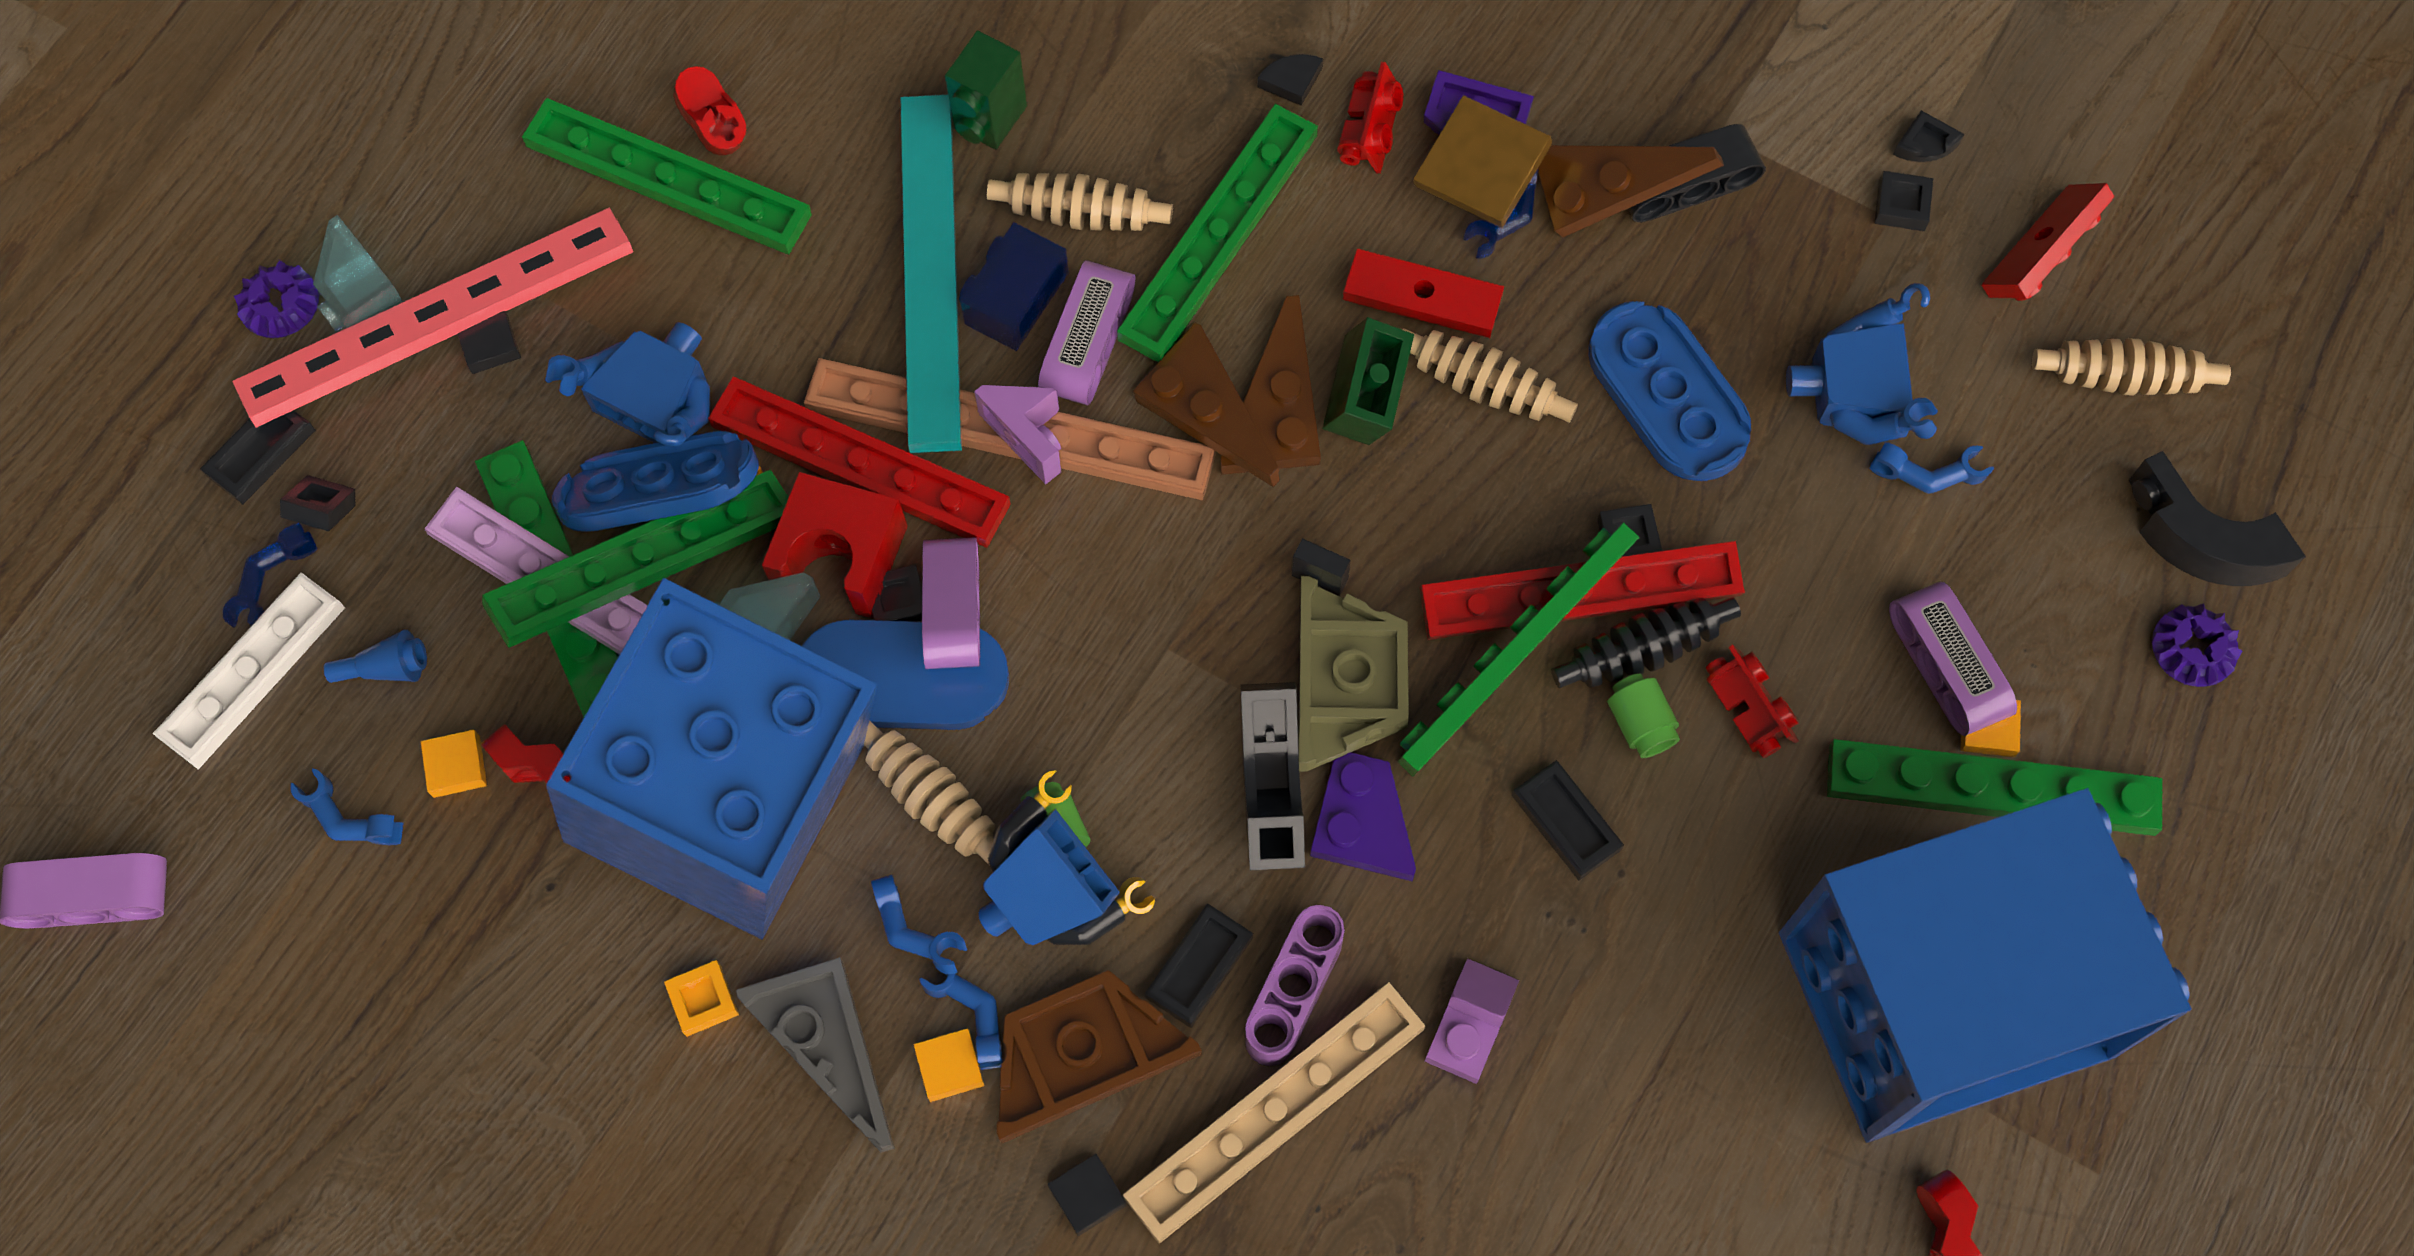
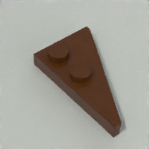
M1551 145L1538 167V173L1554 230L1561 237H1565L1722 167L1724 164L1722 157L1714 147Z
M1299 295L1286 296L1243 402L1279 469L1320 465L1321 459ZM1224 456L1221 457V475L1248 472Z
M1195 322L1133 390L1136 402L1274 487L1280 481L1278 475L1279 467L1202 326Z

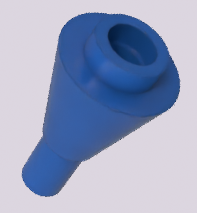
M402 630L357 653L354 657L326 662L324 664V674L329 683L358 677L373 680L417 682L421 677L422 670L427 666V653L423 642L419 638H415L408 630Z

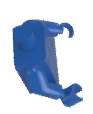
M1919 283L1910 284L1901 293L1899 301L1896 302L1894 299L1889 298L1829 331L1820 340L1812 357V365L1788 366L1786 372L1788 396H1815L1818 421L1826 426H1834L1837 431L1864 445L1903 438L1907 436L1910 430L1919 438L1928 439L1936 433L1937 427L1930 419L1922 421L1920 419L1927 415H1935L1938 410L1932 401L1927 398H1917L1914 400L1912 398L1904 324H1897L1903 320L1902 313L1910 310V298L1914 292L1920 290L1922 293L1921 307L1929 305L1930 292L1928 288Z
M675 323L663 342L642 331H637L626 341H620L593 355L577 360L569 356L557 355L548 362L545 381L550 383L554 380H561L559 389L561 394L572 396L577 385L583 386L581 390L593 412L653 443H660L666 446L682 445L686 439L709 422L710 386L706 382L707 380L700 363L692 357V354L701 343L702 337L693 328L684 323Z

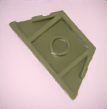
M1301 576L1299 771L1307 772L1408 727V622L1386 611H1375L1366 602L1349 594H1346L1345 598H1341L1318 587V580L1310 576Z

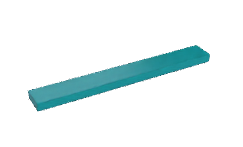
M949 95L901 97L908 447L910 453L961 451L952 111Z

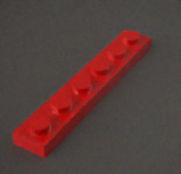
M734 376L708 418L713 428L719 431L735 433L742 441L746 438L752 445L835 482L897 498L904 512L963 538H977V544L988 548L1011 505L1008 495Z
M1736 541L1621 557L1561 621L1667 607L1678 603L1688 604L1691 600L1704 598L1709 601L1741 596L1745 593ZM1586 562L1421 585L1420 595L1427 639L1433 640L1510 629V626L1531 604L1540 611L1553 598L1546 588L1567 566L1576 573Z

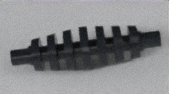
M1734 597L1713 605L1704 598H1698L1690 601V610L1684 603H1678L1669 607V614L1663 608L1649 611L1648 618L1644 614L1639 613L1629 618V628L1623 622L1611 627V640L1604 632L1593 637V652L1586 643L1575 647L1572 661L1551 669L1553 679L1558 688L1577 681L1585 682L1591 688L1602 685L1601 672L1609 682H1615L1623 679V670L1628 676L1643 674L1644 666L1650 672L1656 671L1664 667V658L1669 663L1681 658L1683 655L1682 647L1690 653L1701 646V637L1705 642H1710L1719 636L1720 624L1741 616L1740 607Z

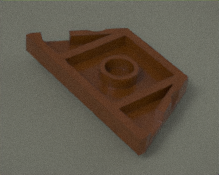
M1107 970L1005 1015L1003 1063L1001 1064V1095L997 1135L1001 1144L1201 1056L1202 1050L1197 1041L1192 1037L1188 1038L1167 1021L1160 1011L1146 1000H1141L1130 991L1128 985Z

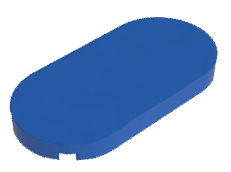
M1640 301L1625 302L1608 310L1599 319L1589 343L1590 365L1597 379L1656 461L1670 473L1693 481L1713 480L1731 472L1741 462L1750 442L1751 418L1742 400L1686 324L1670 309L1660 305L1655 308L1644 305L1645 302Z
M726 431L690 436L679 446L653 443L604 453L586 460L585 463L580 465L582 472L573 478L568 473L558 482L552 495V503L559 519L566 527L584 532L671 517L713 508L736 497L754 480L758 472L759 462L752 444L746 438L744 441H741L737 434Z
M842 620L818 629L802 645V647L877 684L870 715V721L877 728L941 730L970 728L984 721L985 716L991 714L994 709L996 710L1005 699L1009 686V670L1005 654L999 643L982 629H980L979 667L925 669L922 622Z

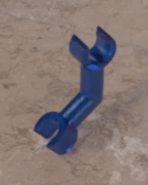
M1538 169L1503 228L1484 220L1474 221L1468 225L1464 235L1465 241L1475 235H1484L1489 240L1486 244L1478 247L1476 258L1482 259L1490 256L1495 250L1497 241L1531 222Z
M300 523L285 528L279 533L278 541L246 559L237 596L229 599L223 608V618L233 628L237 625L240 612L246 608H250L247 622L251 626L264 613V609L258 604L266 571L288 559L299 560L308 557L318 549L310 532L305 533Z

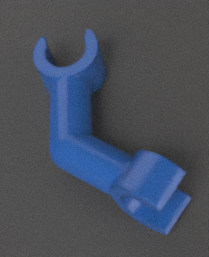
M1886 442L1881 451L1877 452L1869 467L1872 472L1886 479L1898 478L1928 494L1935 493L1962 481L1971 485L1980 484L1994 469V467H1988L1985 470L1977 471L1969 465L1968 460L1976 457L1982 450V446L1968 447L1956 462L1930 472L1909 461L1907 454L1901 448Z
M312 769L314 776L318 780V788L311 795L306 796L302 789L291 783L290 789L293 797L306 807L312 809L326 834L332 840L369 841L380 845L401 844L403 823L394 822L393 815L376 814L369 816L368 819H344L331 798L333 784L320 771Z
M893 875L872 880L873 892L889 944L894 948L932 959L936 969L944 974L958 973L954 961L942 958L940 955L945 949L950 947L967 951L964 939L955 932H943L934 937L907 928L897 886H895Z
M956 973L948 974L947 979L939 985L931 984L927 980L919 978L923 990L929 996L934 998L949 996L975 1011L976 1048L980 1069L1001 1068L1003 1058L995 998L990 993L956 975Z

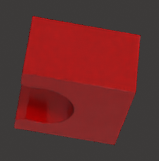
M799 472L762 563V567L773 590L792 596L799 587L800 576L810 563L817 558L828 555L843 556L852 561L851 569L844 578V589L855 614L873 619L872 608L878 592L881 595L884 588L883 579L886 572L892 569L908 527L899 499Z

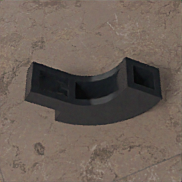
M2163 451L2145 459L2128 480L2132 486L2135 500L2143 509L2148 510L2152 516L2139 533L2162 558L2193 577L2228 586L2261 585L2286 577L2306 557L2276 512L2259 520L2240 522L2219 517L2207 510L2192 495Z
M1295 682L1241 684L1242 750L1250 870L1305 868L1304 816L1300 788Z

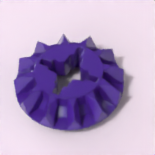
M280 260L276 266L270 268L259 265L258 273L251 279L242 278L243 289L240 294L234 296L238 306L237 315L242 323L254 334L266 338H281L301 330L313 318L319 303L318 288L311 276L300 265L292 267ZM273 287L282 294L281 300L283 303H281L283 311L281 312L276 306L274 307L272 303L268 302L270 301V289Z
M2204 603L2194 607H2185L2183 604L2179 605L2159 620L2152 636L2153 652L2161 668L2173 679L2195 687L2211 686L2223 681L2235 670L2237 660L2243 652L2238 649L2237 637L2239 630H2232L2226 623L2225 613L2215 614L2205 609ZM2192 632L2195 633L2198 639L2207 638L2214 641L2204 650V655L2199 648L2189 649V647L2180 649L2192 637Z

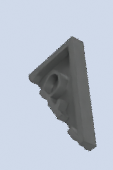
M839 957L737 989V997L870 1142L881 1153L894 1149L846 970L841 958Z

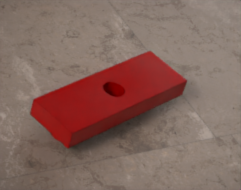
M2069 184L1981 284L1988 297L2014 298L2017 301H2023L2037 294L2043 286L2042 281L2051 270L2071 255V247L2084 232L2092 229L2099 223L2101 219L2100 214L2115 197L2108 184Z
M1357 248L1344 288L1343 300L1490 338L1503 296L1504 286ZM1424 294L1427 295L1428 298H1421L1417 295Z

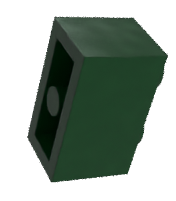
M977 30L945 74L954 128L965 140L973 144L983 143L997 150L1027 107L1020 51Z
M1367 317L1344 336L1322 429L1366 445L1372 444L1392 430L1413 343V333Z

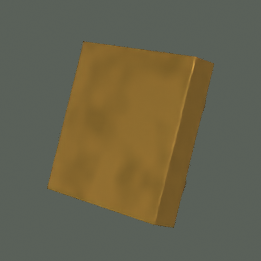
M1463 95L1414 177V184L1416 187L1503 228L1551 147L1552 138L1537 129Z

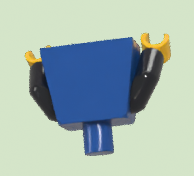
M1055 770L1049 771L1039 780L1038 793L1033 798L1027 796L997 829L988 856L989 866L993 873L983 883L984 890L992 901L979 910V919L984 929L996 937L1014 927L1024 942L1030 945H1035L1044 940L1049 941L1053 945H1089L1125 921V914L1129 911L1136 914L1149 912L1154 906L1155 898L1151 895L1138 904H1132L1130 901L1131 892L1135 888L1142 886L1146 881L1140 877L1129 878L1122 883L1119 891L1059 812L1055 809L1047 815L1045 809L1050 804H1058L1066 800L1071 793L1072 787L1069 785L1062 796L1058 798L1048 796L1044 785L1046 780L1056 772ZM1119 894V897H1120V898L1115 901L1114 899H1115V898L1117 897V895Z

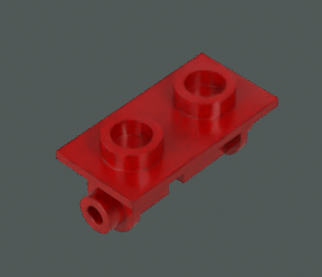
M1381 62L1378 74L1366 71L1355 80L1348 113L1350 117H1363V119L1345 120L1337 148L1341 155V162L1346 165L1355 166L1359 164L1360 160H1368L1376 174H1381L1385 155L1391 151L1393 144L1392 128L1396 112L1401 110L1404 98L1402 85L1396 81L1386 62Z
M1732 644L1728 648L1735 659L1727 663L1724 657H1720L1705 667L1709 673L1706 680L1712 686L1727 711L1732 710L1744 701L1749 706L1748 710L1735 717L1733 721L1749 744L1752 752L1758 751L1762 758H1767L1781 749V745L1777 740L1784 735L1794 744L1799 741L1791 729L1799 721L1782 696L1773 700L1762 683L1770 677L1753 651L1744 656L1742 651Z

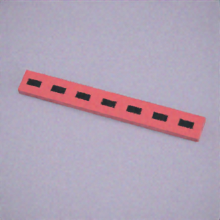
M607 208L237 378L232 382L254 426L258 427L448 339L502 311L506 312L632 253L633 249L611 209Z

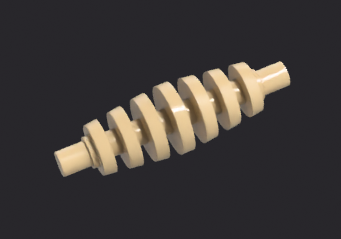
M1018 173L1015 180L1011 182L989 180L987 187L988 200L1009 202V205H1012V212L1024 216L1027 205H1031L1032 218L1043 221L1047 208H1051V223L1063 226L1066 210L1070 211V227L1077 230L1083 229L1086 213H1090L1091 230H1102L1105 216H1111V230L1121 231L1125 218L1131 219V231H1142L1144 223L1148 224V221L1171 224L1173 204L1151 201V199L1147 198V190L1136 188L1134 199L1128 198V186L1121 183L1116 184L1113 196H1109V182L1102 178L1096 179L1093 193H1089L1090 178L1086 174H1077L1073 191L1070 190V176L1068 173H1058L1053 188H1050L1049 173H1038L1034 185H1030L1029 173Z
M1403 328L1404 331L1414 334L1410 354L1416 356L1415 359L1418 360L1417 368L1427 373L1432 364L1438 365L1434 378L1443 384L1447 381L1451 372L1456 373L1452 389L1460 394L1465 391L1470 380L1474 381L1470 400L1481 403L1488 388L1494 390L1489 403L1490 407L1500 409L1507 396L1513 398L1509 409L1510 413L1520 415L1527 404L1532 406L1529 415L1530 419L1540 421L1543 415L1548 416L1550 414L1568 423L1571 422L1578 404L1557 395L1558 392L1554 391L1556 383L1546 378L1541 388L1536 386L1538 372L1530 367L1526 370L1522 379L1517 378L1521 362L1513 357L1509 358L1503 371L1499 370L1498 367L1503 351L1492 347L1484 362H1480L1483 344L1472 342L1464 355L1460 353L1464 342L1463 338L1452 336L1448 344L1444 346L1441 345L1444 337L1442 332L1433 330L1429 336L1425 335L1423 337Z
M2133 338L2126 339L2123 344L2120 339H2107L2102 347L2099 340H2085L2081 349L2077 340L2064 341L2061 348L2057 351L2035 349L2032 356V368L2034 370L2055 371L2060 382L2073 384L2077 377L2080 386L2094 388L2098 381V387L2101 391L2111 393L2115 392L2119 385V393L2134 396L2138 390L2141 395H2155L2159 389L2162 394H2176L2180 388H2182L2183 393H2198L2205 383L2227 385L2231 375L2229 364L2207 363L2203 352L2189 350L2185 355L2184 350L2180 347L2170 345L2164 350L2161 343L2148 341L2144 346L2141 339Z
M869 720L864 745L868 748L865 761L873 771L880 770L878 774L879 779L886 787H892L891 794L898 803H905L904 810L913 819L921 818V825L929 831L938 830L937 835L947 844L956 842L955 850L963 856L978 854L989 864L988 856L994 841L993 831L995 824L987 815L980 817L982 808L975 799L967 800L969 792L961 782L955 783L956 776L947 767L939 768L940 763L930 755L922 756L923 750L912 742L905 744L906 738L899 732L892 730L888 733H882Z

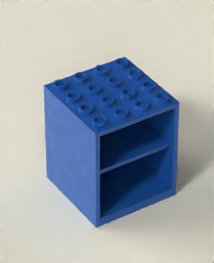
M663 578L546 784L562 840L763 940L863 750L877 684ZM570 776L571 780L566 782L563 778Z
M2089 788L1825 874L1779 931L1782 943L1866 1143L2114 1059L2192 1010L2188 1002L2189 988L2182 973L2177 968L2171 966L2162 947L2163 933L2159 922L2151 912H2146L2136 891L2137 878L2135 871L2125 857H2120L2111 838L2112 826L2110 818L2104 807L2099 803H2095Z

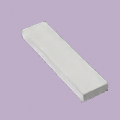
M300 573L152 734L195 768L199 769L345 607L339 600L303 573Z

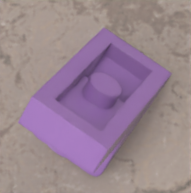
M982 385L974 391L979 415L1045 485L1061 473L1059 458L1061 445L1054 434L1043 425L1059 411L1057 391L1055 389Z
M1467 958L1425 1062L1477 1084L1519 980Z

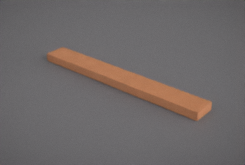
M818 358L804 400L805 408L819 414L908 434L906 377ZM960 390L962 446L1021 459L979 415L975 393ZM1058 412L1043 424L1054 434L1061 445L1059 458L1062 469L1204 500L1216 451L1204 444Z

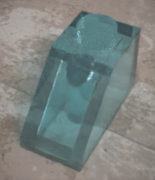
M336 215L330 219L313 285L325 301L317 306V308L335 332L343 327L348 328L403 303V300L390 280L340 217Z
M803 572L730 589L721 602L714 603L791 640L819 600L820 594L813 577Z

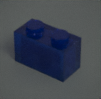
M1013 222L1004 237L998 236L992 242L987 252L986 264L977 276L971 275L962 287L959 301L961 302L965 325L1017 351L1069 274L1066 248Z

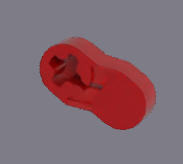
M698 66L686 68L679 74L673 94L681 115L695 130L701 143L708 151L715 155L723 156L734 153L739 149L746 135V123L736 102L724 91L712 71Z
M505 724L480 743L482 748L513 783L544 781L547 784L563 756V752L555 744L524 746ZM565 776L563 779L568 782L571 780V777Z
M1944 1170L1919 1185L1916 1190L1920 1203L1936 1227L1929 1256H1982L1970 1237L1979 1206L1962 1181L1950 1170Z

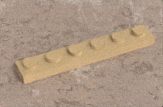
M1387 983L1123 1194V1198L1160 1244L1424 1031L1425 1024L1394 987Z

